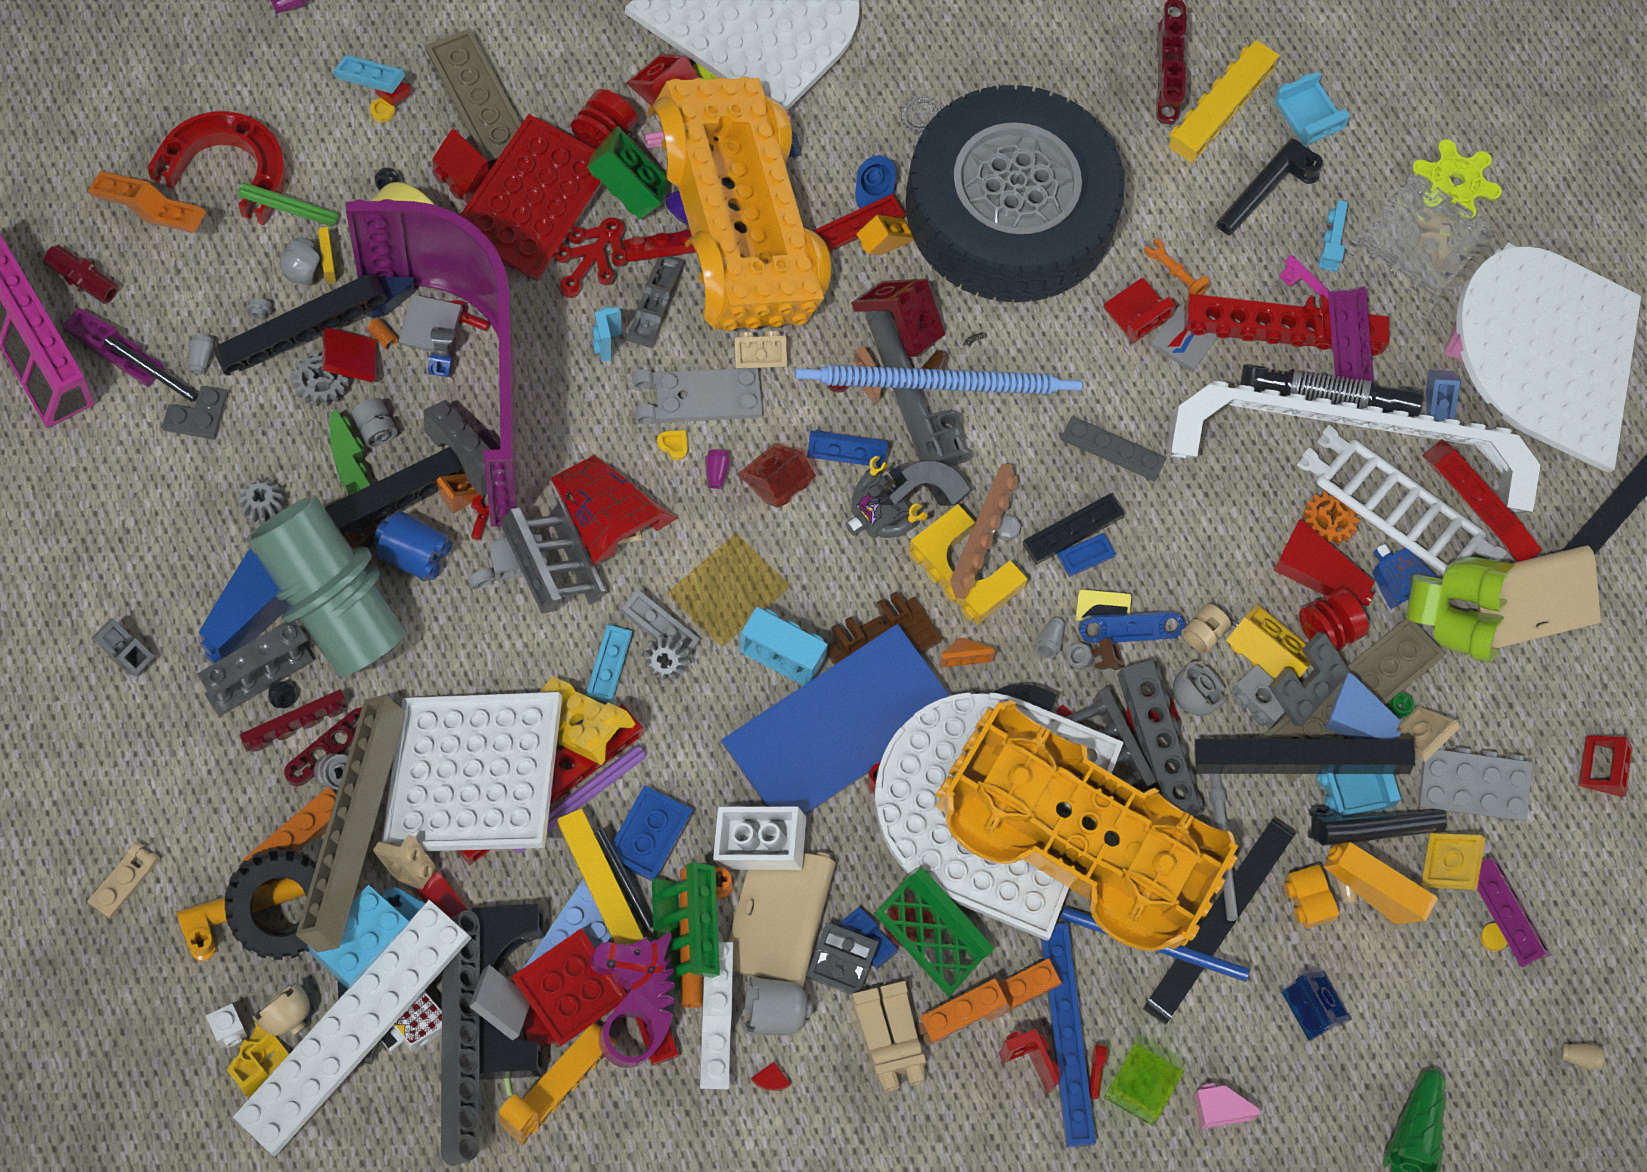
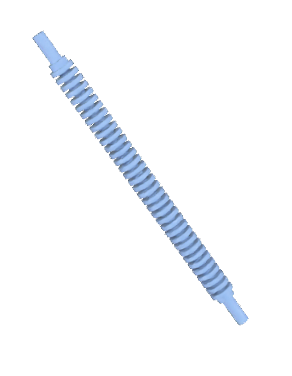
M826 365L825 367H820V369L795 368L794 370L795 379L819 380L820 383L832 386L838 384L839 386L851 385L856 387L858 385V387H870L871 385V387L878 388L884 386L885 388L904 387L905 389H916L917 387V389L927 390L929 388L931 390L943 389L951 391L956 389L957 391L1046 393L1049 395L1058 390L1081 391L1082 389L1081 380H1058V377H1053L1052 374L1038 373L1014 374L1013 372L1001 373L991 371H943L942 369L923 370L920 368L917 370L916 368L897 369L896 367H885L884 369V367L871 368L870 366H852L851 368L850 365H839V367L838 365Z

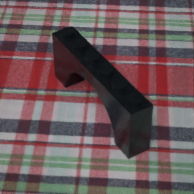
M539 904L472 908V912L477 915L480 923V976L483 969L488 965L499 972L504 961L514 950L527 942L544 938V911ZM479 1015V1080L542 1077L543 1048L538 1042L524 1041L517 1038L511 1040Z

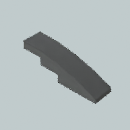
M673 256L658 257L645 285L644 294L636 309L634 321L627 334V341L649 348L652 347L682 271L683 259Z

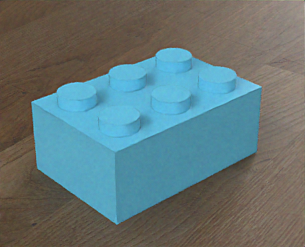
M756 607L741 631L739 652L804 686L816 678L825 663L828 644L816 634L810 635L802 631L794 622H785L777 618V615L771 610H762Z
M368 885L352 902L340 948L318 953L310 946L308 948L311 956L349 989L410 922Z

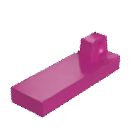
M1290 255L1284 261L1287 266L1279 277L1290 287L1303 279L1319 296L1323 295L1329 300V290L1293 255Z

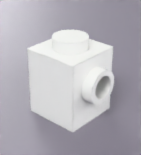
M233 1004L206 1015L220 1048L233 1047L239 1044L243 1038L247 1037Z

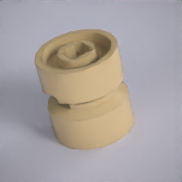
M1205 604L1196 614V619H1191L1181 631L1184 640L1202 654H1207L1217 643V639L1222 638L1231 628V621L1227 615L1212 604Z

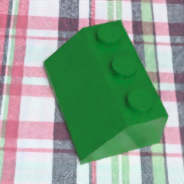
M619 126L611 132L592 154L587 166L591 174L596 179H599L607 187L608 191L617 197L625 205L626 209L639 220L662 203L669 183L666 174Z

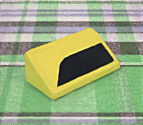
M1079 590L1076 599V621H1081L1089 615L1130 613L1131 594Z

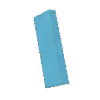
M345 55L333 71L334 76L340 80L391 94L406 76L402 69L350 55Z
M609 624L606 625L585 696L602 704H607L608 702L612 704L632 638V630Z

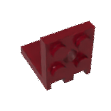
M927 279L881 281L851 302L854 312L892 310L908 357L917 356L945 335Z

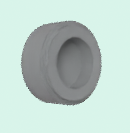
M485 568L472 574L468 578V582L472 589H479L492 583L496 576L492 568Z

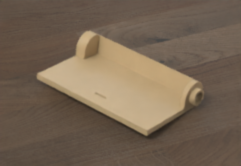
M1586 545L1511 563L1514 564V570L1505 578L1500 594V599L1507 600V605L1498 612L1483 609L1478 604V612L1504 617V622L1495 632L1491 648H1500L1601 623L1594 553Z
M816 852L815 855L803 853L802 870L747 871L728 942H733L732 973L791 981L803 988L836 864L831 860L829 854L823 852Z

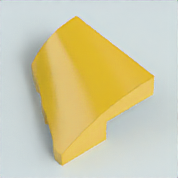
M254 1022L256 1028L248 1041L244 1039L238 1056L232 1060L227 1069L228 1073L248 1098L258 1090L289 1055L276 1036L266 1033L256 1022ZM275 1052L274 1055L267 1062L268 1056L271 1053Z

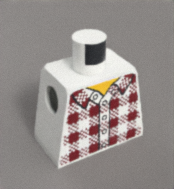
M423 991L391 1027L392 1030L384 1035L380 1041L389 1052H392L403 1042L413 1052L442 1035V1011Z

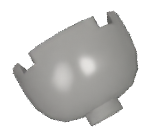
M1189 662L1181 669L1173 682V695L1176 704L1181 710L1192 715L1203 716L1211 714L1226 701V696L1223 698L1221 693L1225 689L1223 683L1207 666L1200 668L1195 666L1199 662Z

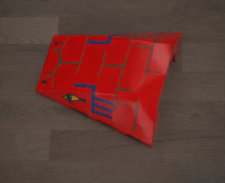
M594 455L558 473L551 479L561 500L564 501L571 518L581 534L583 544L591 554L590 558L594 565L614 555L618 542L648 525H651L658 531L677 519V516Z

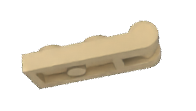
M136 841L87 903L111 920L157 865L160 857L154 852L149 853L145 850L143 844ZM137 858L143 862L139 869L133 865Z

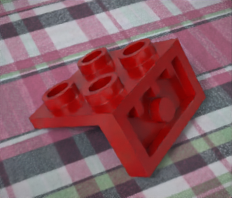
M1140 278L1104 303L1103 308L1134 344L1174 315L1175 303L1169 296L1162 300L1144 278Z

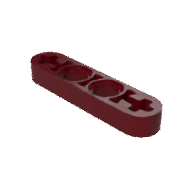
M362 707L348 713L285 766V778L290 785L295 787L303 786L315 777L314 767L316 762L311 759L314 751L323 750L326 754H342L351 747L354 735L351 734L349 728L345 725L349 724L351 728L356 724L355 718L357 716L360 717ZM357 725L353 728L354 733L356 731ZM336 733H345L348 738L344 744L337 745L332 742V738ZM306 759L313 769L309 770L307 766L302 770L303 776L301 778L297 776L291 778L293 776L292 769L301 770L305 766L303 760Z

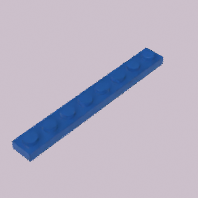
M1068 923L1055 924L1050 939L1048 941L1041 939L1043 961L1048 958L1050 959L1062 983L1061 986L1047 992L1055 1061L1061 1075L1058 1078L1066 1148L1094 1146L1096 1140Z

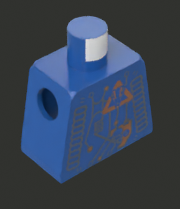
M1383 544L1373 552L1380 563L1375 567L1372 575L1391 610L1409 600L1413 575L1419 574L1436 578L1409 549L1404 548L1393 554L1387 544Z

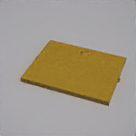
M735 533L668 591L667 595L692 618L693 623H697L717 644L724 647L743 630L756 607L762 610L767 609L791 586L766 563L764 558H761Z

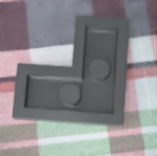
M201 386L195 408L168 404L162 425L163 431L215 440L227 397V390Z

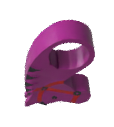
M670 932L658 940L645 936L633 945L604 942L596 947L590 957V966L596 973L603 975L611 974L615 982L627 990L626 997L606 1019L599 1032L600 1049L605 1058L616 1066L632 1068L644 1063L662 1043L669 1029L675 1002L674 971L667 951L671 939ZM621 1017H638L645 1022L649 1034V1046L643 1055L627 1057L614 1049L609 1038V1029L614 1020Z

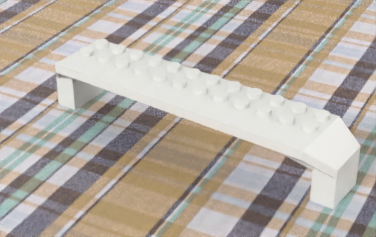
M1213 381V383L1200 389L1174 408L1172 412L1166 455L1193 459L1198 455L1203 420L1224 405L1475 445L1484 457L1501 473L1498 498L1511 512H1533L1540 464L1521 437L1511 434V429L1496 427V429L1485 430L1486 425L1477 423L1460 426V421L1453 419H1444V421L1436 422L1433 416L1419 415L1418 417L1414 416L1411 418L1408 417V412L1393 410V412H1388L1387 414L1382 413L1383 408L1373 406L1357 409V404L1349 402L1332 405V400L1324 398L1307 401L1305 400V395L1290 394V396L1283 397L1280 396L1279 391L1265 389L1259 393L1254 392V387L1239 385V387L1234 389L1228 388L1229 383Z

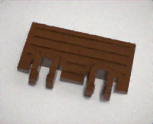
M894 592L890 594V598L899 615L894 617L883 600L877 601L876 607L887 625L885 626L878 616L859 628L852 617H848L845 619V624L855 639L849 642L842 629L838 625H834L831 627V632L842 650L840 651L833 641L827 645L826 652L832 663L836 665L896 624L899 625L919 654L938 645L943 639L915 597L904 603L900 595Z

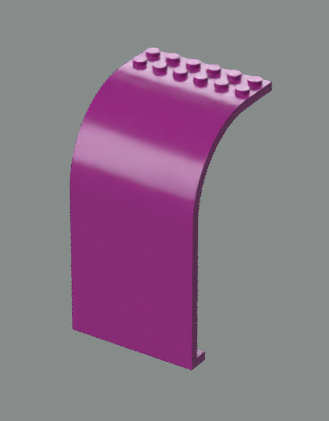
M359 199L346 202V214L358 278L367 274L386 277H414L415 286L446 291L467 301L488 320L498 336L500 450H484V467L491 527H500V522L510 509L517 508L515 362L508 279L503 262L494 245L485 234L467 219L445 208L428 203L394 201L391 199H383L381 201Z

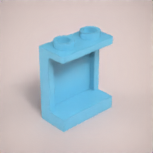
M1320 72L1305 74L1296 82L1283 84L1278 88L1274 99L1275 104L1304 146L1346 128L1350 118L1346 109L1341 111L1336 109L1320 85L1319 81L1322 76Z
M1317 774L1318 784L1321 788H1325L1327 795L1324 799L1325 807L1332 809L1343 818L1395 808L1401 800L1393 774Z

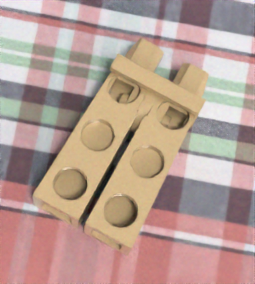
M905 981L882 986L879 993L878 989L874 988L853 993L851 997L853 1010L874 1070L875 1081L879 1080L884 1093L899 1089L896 1076L906 1073L909 1086L920 1085L925 1081L924 1066L926 1060L921 1052L920 1043L917 1038Z

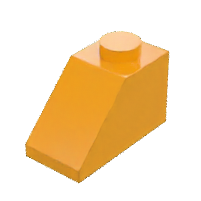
M876 215L857 233L864 251L875 255H883L914 241L905 219Z

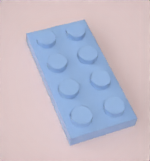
M584 880L575 890L524 967L580 928H582L595 949L600 944L611 940ZM627 902L629 908L631 909L632 904Z

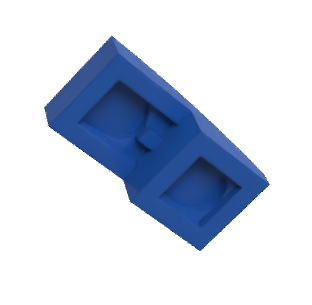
M860 907L838 923L841 928L879 942L871 962L876 970L897 953V948L878 930L877 924Z

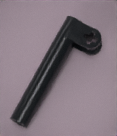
M1289 139L1216 222L1217 228L1228 236L1232 235L1288 173H1291L1306 184L1317 182L1320 176L1319 170L1323 165L1321 156L1305 147L1298 140Z
M1312 807L1309 809L1311 829L1308 830L1307 836L1319 842L1322 846L1347 842H1363L1443 832L1447 827V819L1445 813L1441 810L1344 819L1330 808Z

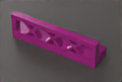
M1366 286L1350 290L1329 291L1335 377L1337 379L1340 376L1341 380L1344 376L1345 381L1347 377L1349 381L1353 378L1354 382L1358 379V383H1360V380H1363L1364 373V380L1374 382Z
M1490 857L1481 863L1477 890L1520 966L1524 968L1540 958L1545 959L1551 956L1550 951L1498 860Z

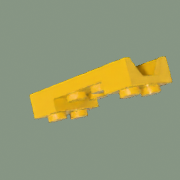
M554 676L538 692H560L562 696L557 744L600 765L605 762L606 743L619 727L633 728L635 722L626 710L609 702L604 705L576 692L571 684ZM584 720L582 724L575 725L578 721Z

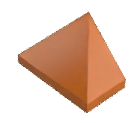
M959 638L941 654L939 666L943 668L990 663L993 661L995 651L992 647L967 638Z

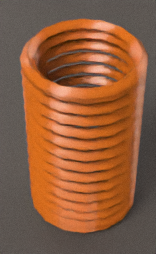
M375 318L368 324L367 330L384 349L390 348L387 347L390 341L393 342V345L397 343L398 337L380 318Z

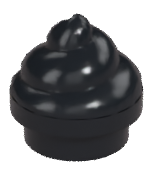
M381 168L375 175V185L378 190H381L387 184L400 182V177L393 168Z
M285 681L273 684L268 691L269 702L276 708H288L296 698L293 686Z

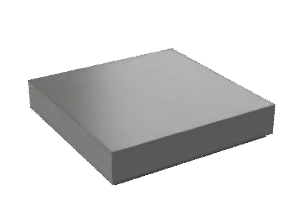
M412 294L398 343L412 348L435 352L434 343L430 337L432 328L442 327L457 330L463 307L459 304ZM453 341L449 344V345H450L449 354H450V350H451Z
M488 965L482 971L469 1007L511 1040H514L520 1034L530 1005L516 985Z

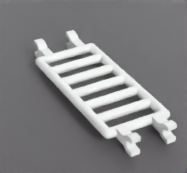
M1330 425L1324 430L1317 443L1325 448H1331L1339 454L1328 466L1309 447L1297 464L1301 469L1310 470L1319 476L1317 484L1400 545L1409 549L1414 555L1442 575H1444L1448 565L1439 560L1437 556L1460 527L1473 535V538L1455 560L1471 557L1474 552H1477L1485 559L1501 562L1507 553L1503 548L1494 547L1485 541L1486 532L1358 440H1351L1348 443L1342 439L1338 432ZM1357 452L1368 461L1342 490L1330 480L1352 454ZM1378 467L1389 476L1363 505L1351 495L1374 468ZM1399 482L1410 491L1384 520L1375 514L1373 510L1395 483ZM1420 497L1431 506L1411 531L1405 535L1393 526L1413 502ZM1441 512L1452 522L1427 551L1415 541L1436 515Z

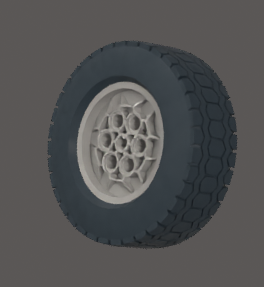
M999 85L998 90L996 86L982 88L981 92L976 90L965 94L964 97L957 98L941 109L927 124L915 146L911 159L905 204L909 229L917 248L921 251L922 256L929 265L932 264V268L942 277L946 275L947 281L957 287L961 284L962 290L973 295L979 292V297L993 300L995 296L996 301L1011 302L1012 298L1014 303L1029 302L1030 298H1032V301L1047 299L1048 294L1050 297L1061 294L1065 290L1067 291L1079 284L1080 281H1083L1091 274L1106 254L1113 239L1123 205L1125 184L1123 165L1110 135L1107 136L1108 132L1099 121L1096 123V118L1087 110L1082 112L1083 107L1072 100L1066 103V97L1054 92L1052 96H1049L1050 91L1037 87L1034 92L1031 86L1018 85L1017 89H1015L1014 85Z

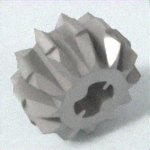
M257 477L256 484L253 485L247 481V489H240L239 494L241 498L238 499V505L242 508V515L245 517L250 516V520L253 523L258 517L264 523L266 522V516L272 518L275 516V512H281L283 509L281 503H283L284 497L280 493V487L277 484L272 485V481L269 478L264 483H261V479Z
M662 635L658 636L657 642L650 641L648 644L650 649L644 652V656L649 659L645 662V667L653 666V670L650 673L651 676L659 672L661 681L665 680L667 674L671 680H675L677 673L683 675L686 671L684 666L690 663V659L685 657L689 653V649L680 648L683 644L681 639L674 643L673 635H669L667 641ZM664 653L668 654L670 662L665 661L666 658L665 656H663Z

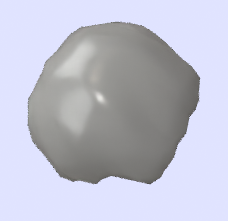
M303 237L295 238L289 242L287 248L280 256L279 264L285 278L293 283L310 285L316 280L313 273L320 258L314 251V243L311 240Z

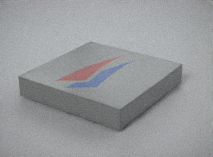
M1177 307L1174 315L1167 320L1150 346L1189 371L1194 372L1218 337H1216L1215 333H1205L1204 335L1196 336L1191 334V331L1184 330L1185 311Z

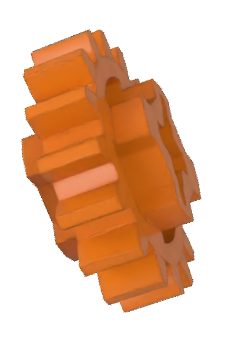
M1323 491L1320 497L1315 494L1312 500L1307 502L1306 510L1302 514V518L1306 519V524L1327 542L1331 543V541H1334L1336 546H1339L1342 540L1347 543L1351 535H1355L1356 527L1360 523V519L1356 518L1358 514L1334 496H1328L1326 491Z

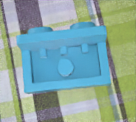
M606 307L594 312L595 326L592 327V345L594 354L600 355L601 362L611 360V337L621 335L620 308Z

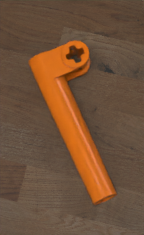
M686 867L680 869V882L686 879ZM717 867L715 868L716 883L718 879H723L722 887H717L716 885V899H721L730 895L733 884L729 871L725 868ZM687 891L680 894V909L688 906ZM688 918L680 921V936L689 933ZM689 945L680 949V964L690 961ZM691 973L680 976L681 1007L700 1008L703 1006V976L692 975Z

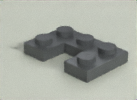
M1318 632L1302 649V652L1314 668V671L1301 684L1292 669L1285 668L1268 686L1295 726L1301 727L1340 685L1346 675L1350 673L1327 635Z

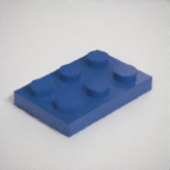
M644 785L612 842L624 867L650 881L657 878L689 821L693 809Z

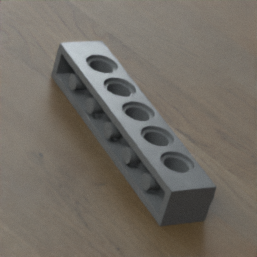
M1153 660L1124 667L1117 673L1142 754L1157 781L1153 788L1159 790L1160 795L1168 802L1196 819L1202 814L1203 803L1200 795L1195 793L1193 787L1195 783L1192 770L1187 768L1185 762L1186 750L1183 743H1179L1176 734L1178 733V725L1175 718H1171L1168 709L1170 707L1169 697L1166 692L1162 691L1160 669L1154 666ZM1140 686L1149 688L1151 697L1143 696L1140 692ZM1148 712H1155L1159 717V722H1152L1148 718ZM1156 737L1164 738L1167 742V748L1159 747L1156 743ZM1166 762L1174 765L1175 774H1169L1165 770L1164 764ZM1173 788H1178L1183 792V800H1178L1173 796Z

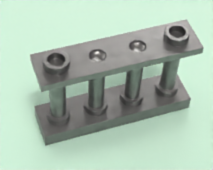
M560 501L551 513L545 517L525 519L521 509L514 508L510 509L500 522L541 614L551 612L562 597L585 594L589 605H592L605 592L603 582L597 574L564 501ZM554 527L558 539L536 542L530 531L531 529ZM564 549L569 559L566 562L547 565L540 553ZM574 571L580 583L557 587L551 575Z
M296 621L280 624L197 673V676L207 689V692L204 693L205 697L218 717L223 716L270 688L273 684L282 681L314 662L303 645L308 639Z
M1108 687L1097 692L1092 706L1064 717L1080 723L1096 715L1103 716L1107 725L1105 729L1098 732L1123 742L1116 764L1121 762L1127 763L1131 773L1129 777L1122 780L1131 786H1140L1142 792L1154 787L1157 781Z

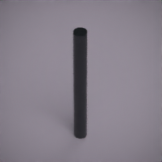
M110 335L104 341L106 346L189 401L193 402L197 397L198 393Z
M604 828L595 831L594 835L646 931L653 927V920Z

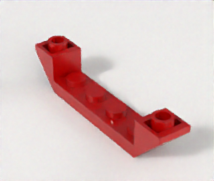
M1441 439L1422 455L1438 475L1441 474L1496 535L1502 542L1505 550L1516 562L1532 559L1542 551L1523 524L1454 448Z

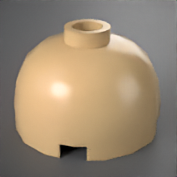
M296 981L292 986L287 987L269 1001L265 1006L266 1008L260 1012L257 1011L252 1018L266 1033L273 1036H282L290 1032L293 1036L306 1026L303 1020L309 1014V998Z

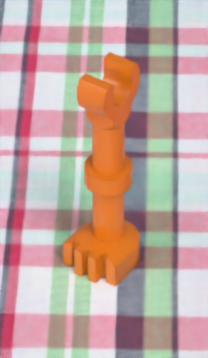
M1154 239L1153 244L1157 247L1156 250L1145 246V255L1155 258L1164 264L1174 278L1178 277L1189 287L1188 294L1202 295L1210 287V280L1203 275L1195 280L1184 270L1185 267L1180 262L1176 263L1166 254L1161 240Z

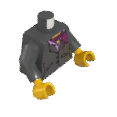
M875 456L870 460L871 470H867L862 476L851 498V512L855 517L845 524L853 536L865 529L873 539L878 536L882 538L901 537L915 525L916 520L924 521L927 518V513L925 512L917 516V511L922 508L920 504H913L909 508L901 499L895 505H881L876 496L883 491L882 487L887 483V480L882 475L878 477L877 474L878 472L886 471L888 463L884 462L881 468L878 469L876 462L880 459V456Z

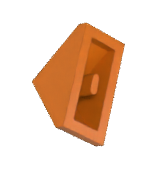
M465 474L440 476L437 479L439 496L453 514L471 504L473 498L479 495L467 481Z

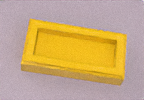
M328 227L319 228L318 234L325 281L327 284L336 283Z

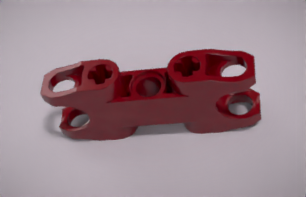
M1182 0L1166 1L1163 8V19L1158 25L1156 118L1161 124H1175L1179 117L1180 105L1185 98L1184 36L1187 29L1186 5ZM1170 7H1177L1180 9L1181 15L1172 17L1169 15L1168 9ZM1167 106L1171 107L1174 110V115L1166 117L1161 113V109Z

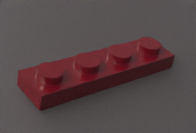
M341 689L239 734L245 751H260L268 745V742L275 739H287L293 734L292 731L301 727L304 729L311 728L323 717L328 716L331 718L338 716L343 712V708L347 707L345 697Z

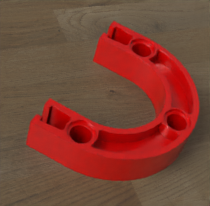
M229 111L207 112L180 123L165 137L147 166L150 179L158 183L161 180L158 175L165 166H169V170H164L161 175L164 176L166 185L174 188L186 166L197 153L216 145H231L245 150L257 162V172L251 185L282 194L286 180L281 148L270 130L249 116ZM242 198L239 203L241 216L250 220L252 215L249 212L257 202ZM261 204L260 209L255 208L253 213L256 214L257 222L265 225L274 208Z

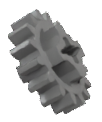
M313 351L312 358L304 355L303 364L300 362L295 363L297 370L292 371V378L294 379L292 380L293 389H296L298 397L303 396L304 403L313 400L314 406H317L319 401H323L324 405L328 406L329 399L337 402V394L345 395L344 387L349 386L347 376L337 374L338 377L335 380L333 373L322 371V355L318 356L316 351ZM304 377H305L306 380H307V384H308L307 386H305L304 383H303V378H304Z

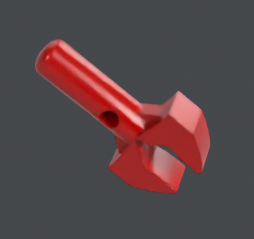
M1311 295L1303 307L1304 314H1310L1313 317L1316 340L1323 341L1326 339L1323 316L1330 313L1329 300L1321 295L1319 298L1320 308L1318 310L1313 304V295Z
M459 300L450 301V303L459 304L463 307L459 323L463 322L483 331L489 329L490 323L488 321L466 313L464 302Z
M480 494L473 498L471 508L476 509L478 513L471 534V538L474 540H481L487 518L490 516L489 505L485 509H483L482 505L485 495L480 496Z
M1094 1045L1089 1084L1090 1099L1093 1100L1099 1098L1103 1067L1106 1064L1107 1046Z

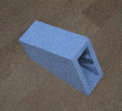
M1348 673L1341 684L1325 728L1351 739H1399L1401 731L1397 730L1400 720L1353 674Z

